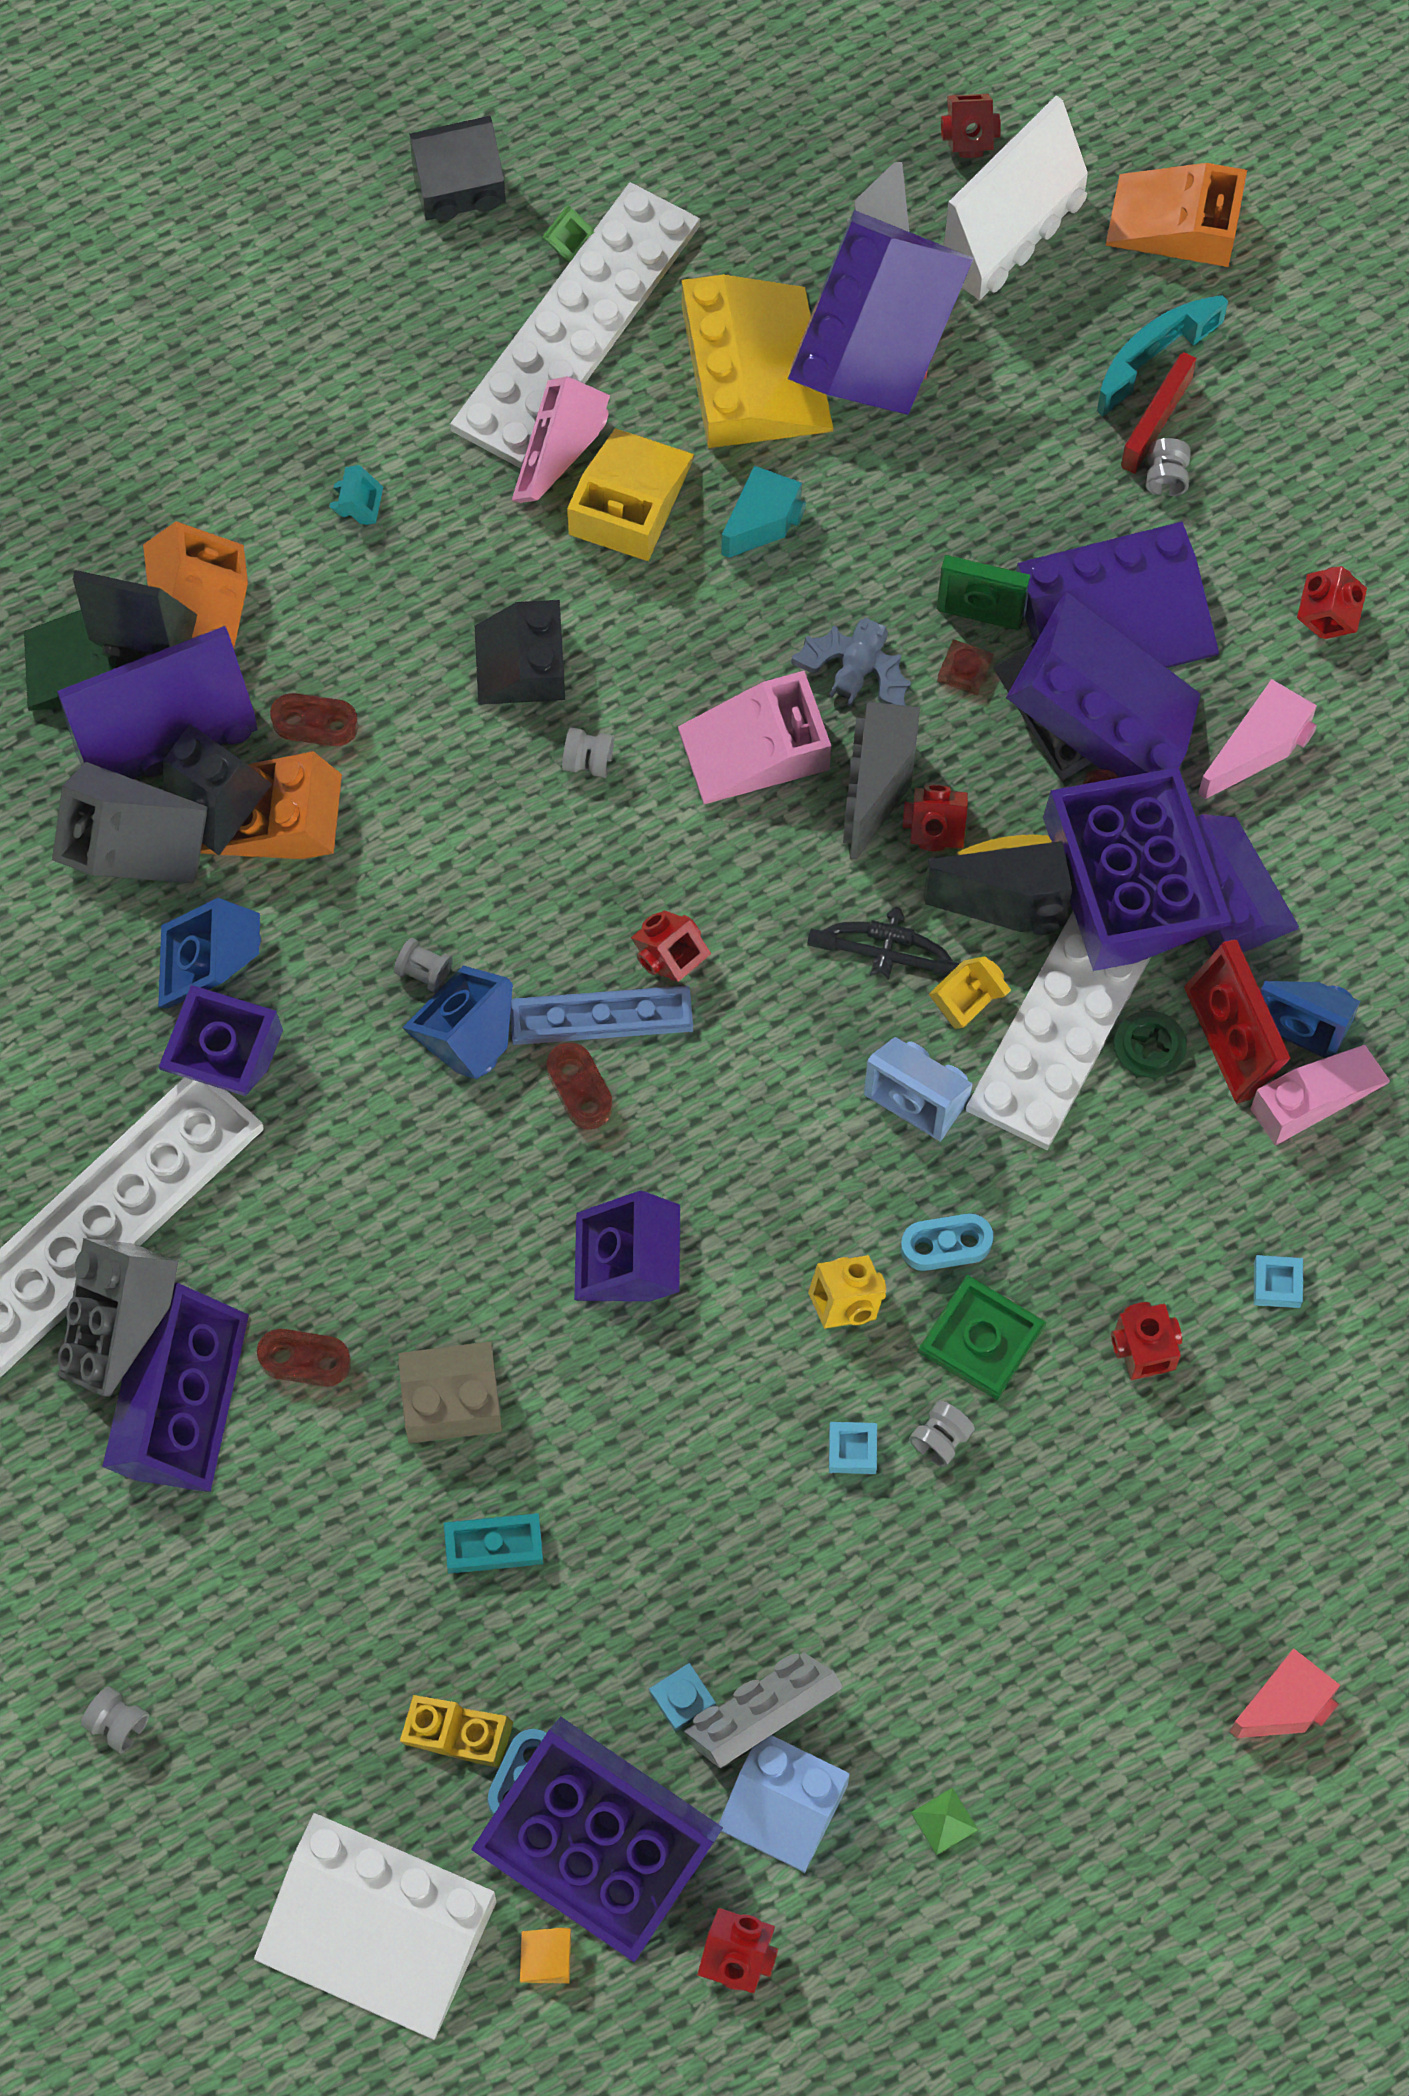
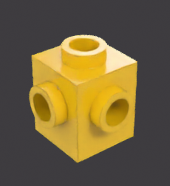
M869 1255L854 1258L842 1257L834 1261L817 1264L808 1294L824 1329L850 1324L862 1325L876 1320L881 1302L886 1297V1283L883 1275L876 1272Z

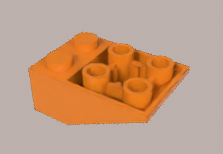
M1200 163L1119 174L1105 246L1229 267L1247 170L1211 163Z
M175 521L143 544L147 585L161 588L197 614L192 638L225 626L234 648L248 585L244 545Z
M314 751L247 764L272 783V785L220 855L307 859L334 854L342 774ZM202 844L200 854L217 855Z

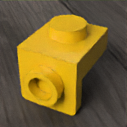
M982 956L963 960L928 995L953 1028L959 1029L964 1028L993 999L1005 997L1011 989L1004 981V974L999 966L987 957Z

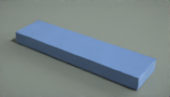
M689 985L514 998L511 1000L510 1014L513 1045L693 1032Z

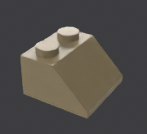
M491 1341L398 1353L405 1429L409 1444L502 1432Z

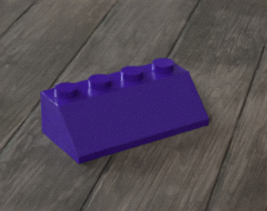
M174 1283L169 1310L122 1378L103 1468L135 1481L211 1492L249 1314L180 1283Z

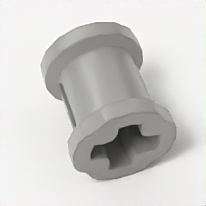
M410 938L406 941L397 957L394 973L401 977L407 974L428 984V990L436 993L450 972L453 957L447 954L439 956L420 947L418 940Z

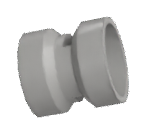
M1173 438L1153 441L1148 447L1147 461L1151 468L1147 471L1146 475L1147 490L1152 494L1161 495L1162 484H1170L1169 496L1184 494L1189 486V473L1185 469L1190 462L1189 445L1184 441Z
M570 727L564 747L562 770L577 773L582 769L590 771L593 776L607 778L609 768H606L607 761L612 759L614 735L599 733L597 736L587 735L582 729Z
M938 1401L929 1412L928 1422L925 1425L918 1426L909 1437V1440L913 1447L923 1455L929 1447L933 1448L936 1454L932 1457L931 1461L940 1467H947L955 1457L956 1446L961 1442H966L975 1431V1427L968 1417L956 1407L947 1402Z
M107 1686L99 1692L86 1709L81 1719V1726L93 1735L101 1734L107 1736V1744L119 1754H122L134 1743V1741L127 1737L130 1730L132 1729L140 1735L146 1727L150 1715L138 1705L128 1707L123 1701L122 1694L111 1686Z

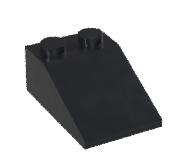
M78 570L74 571L73 582L88 638L102 648V655L127 661L129 654L146 657L192 639L197 614L161 588Z
M1062 841L928 859L924 890L926 905L1018 932L1033 931L1036 935L1051 934L1056 932L1059 927L1065 926L1072 894V885Z

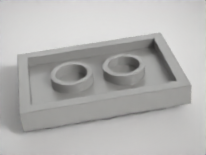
M804 1652L800 1655L792 1654L780 1660L774 1666L775 1671L762 1680H752L740 1686L734 1692V1698L720 1707H709L697 1714L693 1719L694 1724L683 1731L693 1748L719 1768H722L841 1690L843 1686L833 1670Z

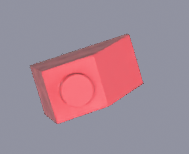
M1293 1648L1234 1722L1230 1733L1236 1738L1305 1733L1313 1722L1322 1727L1339 1705L1332 1698L1339 1689L1340 1684Z

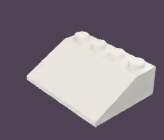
M1055 96L948 202L944 246L973 257L962 288L978 300H981L990 290L997 292L1005 283L1008 271L1015 264L1019 266L1024 265L1033 254L1035 244L1042 237L1046 240L1051 238L1059 228L1061 218L1068 211L1071 213L1077 212L1086 200L1087 192H1085L1088 172L1064 102L1058 96Z
M313 1813L293 1855L254 1960L435 2040L497 1903L495 1893L479 1884Z

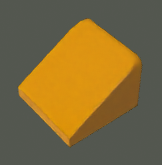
M552 1928L521 1932L520 1982L570 1984L571 1928Z

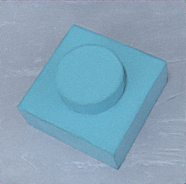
M1256 1255L1254 1261V1305L1300 1308L1303 1302V1258Z
M830 1422L829 1473L876 1474L877 1423Z
M690 1663L649 1688L650 1695L675 1732L691 1723L695 1716L703 1710L716 1706V1702Z

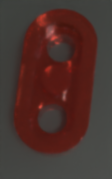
M289 693L276 699L270 710L274 731L280 737L287 740L337 747L351 742L357 735L359 728L357 713L354 707L348 702L339 699ZM293 715L301 718L297 724L292 725L286 722L287 718ZM333 722L344 724V727L337 731L329 728Z
M563 1043L556 1046L547 1058V1073L567 1115L576 1126L583 1129H596L603 1126L612 1114V1096L590 1053L586 1048L577 1043ZM568 1064H573L578 1068L577 1073L574 1075H566L561 1070ZM586 1102H593L598 1106V1109L593 1113H586L581 1107Z
M275 1329L266 1333L260 1339L257 1346V1357L260 1367L268 1376L276 1379L330 1387L341 1383L348 1376L351 1369V1358L347 1346L338 1338L289 1329ZM279 1350H286L290 1353V1357L286 1362L278 1363L273 1359L274 1354ZM326 1357H331L336 1360V1365L331 1370H323L319 1367L320 1361Z

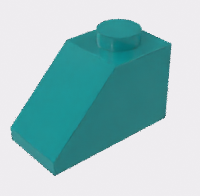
M754 466L722 533L721 555L732 557L785 538L791 524L798 526L804 515L806 501L801 500L802 482Z

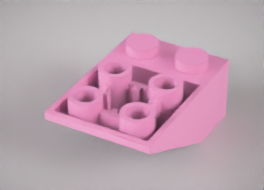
M805 671L761 682L678 726V732L703 804L830 770L831 743Z

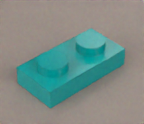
M539 1513L444 1522L448 1574L543 1564Z

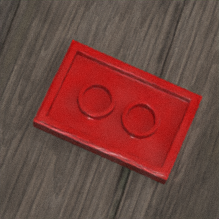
M1231 940L1225 941L1186 983L1184 989L1236 1104L1251 1100L1255 1096L1257 1089L1263 1087L1291 1058L1238 941Z

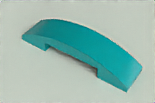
M1222 295L1183 304L1155 318L1139 330L1122 347L1109 366L1100 390L1097 412L1103 417L1130 396L1134 391L1136 370L1181 335L1194 346L1224 322L1228 300Z

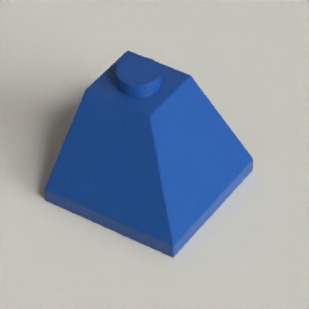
M216 898L161 925L158 1007L170 1008L185 1001L191 985L209 990L222 984L259 955L261 942L260 913Z
M463 965L402 1028L457 1074L477 1080L495 1067L497 1058L508 1048L513 984L507 977Z
M1265 981L1260 991L1281 1038L1323 1058L1337 1054L1361 1002L1353 998L1344 988L1334 985L1327 986L1320 982Z

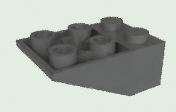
M867 702L865 718L856 717L843 843L851 844L850 859H857L912 785L920 707Z
M85 762L62 786L52 860L95 876L194 883L197 876L208 807Z
M83 1238L81 1252L78 1254L75 1262L76 1280L73 1297L70 1299L66 1311L68 1323L65 1340L58 1353V1376L102 1396L110 1397L169 1310L179 1261L133 1243Z

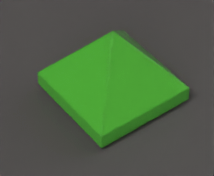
M567 205L542 238L563 259L570 263L588 237L595 232L571 206Z
M953 1788L911 1812L936 1856L978 1831L977 1826Z

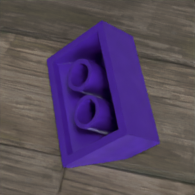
M1206 814L1197 816L1196 819L1232 920L1230 926L1204 936L1213 953L1225 941L1237 940L1244 953L1299 929V925L1237 817Z

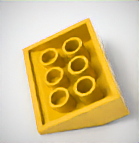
M724 274L682 280V311L708 448L833 432L827 395L788 379L792 362L811 318L805 287Z

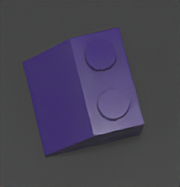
M191 985L159 1064V1069L246 1096L268 1071L282 1035L283 1028L277 1011Z
M640 1190L576 1213L574 1300L650 1302L679 1292L680 1204Z

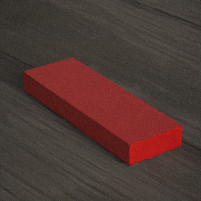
M1183 352L1177 358L1124 446L1121 462L1123 469L1134 474L1137 472L1148 453L1149 445L1157 439L1193 378L1196 357Z

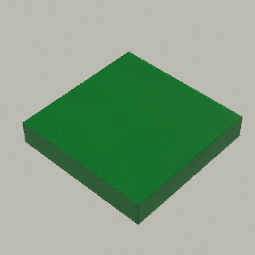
M945 555L941 567L937 609L939 612L1014 630L1021 629L1030 575Z
M966 1275L918 1348V1353L998 1401L1045 1328L1046 1321Z

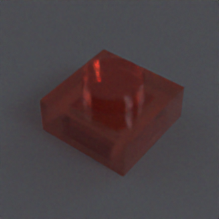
M953 639L938 673L937 682L978 696L992 664L994 653Z

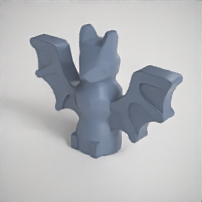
M868 618L858 622L852 637L842 635L836 626H833L831 631L823 637L811 638L806 636L802 650L792 656L791 664L810 673H817L826 662L832 659H842L843 668L835 676V683L829 698H833L835 693L849 699L848 706L851 707L857 693L863 687L864 676L872 672L876 675L879 684V703L906 706L904 695L906 690L909 689L911 682L906 680L900 672L899 663L901 655L889 656L882 652L881 648L888 637L886 626L880 625Z

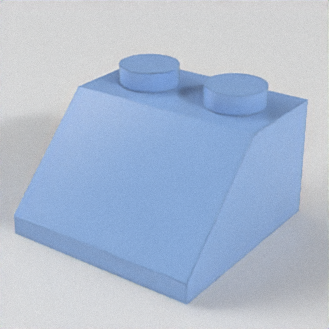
M894 1037L875 1051L868 1059L864 1095L941 1142L970 1100L972 1083L968 1081L967 1076L958 1068L952 1065H945L944 1067L929 1058L928 1052L920 1045L910 1041L905 1043Z
M770 1735L752 1747L719 1822V1825L723 1827L721 1832L805 1873L848 1786L850 1773Z

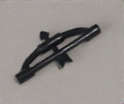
M895 907L887 913V918L890 919L889 924L872 920L870 922H841L822 931L811 928L807 946L834 951L835 948L873 957L870 976L882 973L888 980L890 979L893 962L933 971L935 976L944 978L960 964L954 962L947 951L939 944L915 933L914 929L898 926V922L905 919L900 907ZM862 933L867 934L870 938L885 940L883 948L837 938V935ZM893 942L909 947L911 945L920 947L935 955L937 961L892 951Z

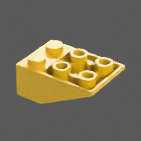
M615 428L584 471L567 508L568 534L649 562L694 460V454Z

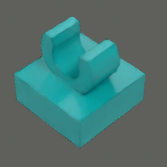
M360 465L345 467L343 480L336 482L333 487L340 494L339 500L331 502L329 507L339 516H352L359 524H375L383 486Z

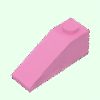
M568 376L547 381L512 501L524 503L539 500L594 441L607 422L609 413L606 408L610 395Z
M1271 679L1203 775L1198 795L1207 799L1289 757L1297 744L1304 748L1317 727L1312 722L1317 705Z
M1362 1045L1298 1067L1257 1089L1250 1109L1276 1146L1383 1087L1390 1080L1366 1045Z

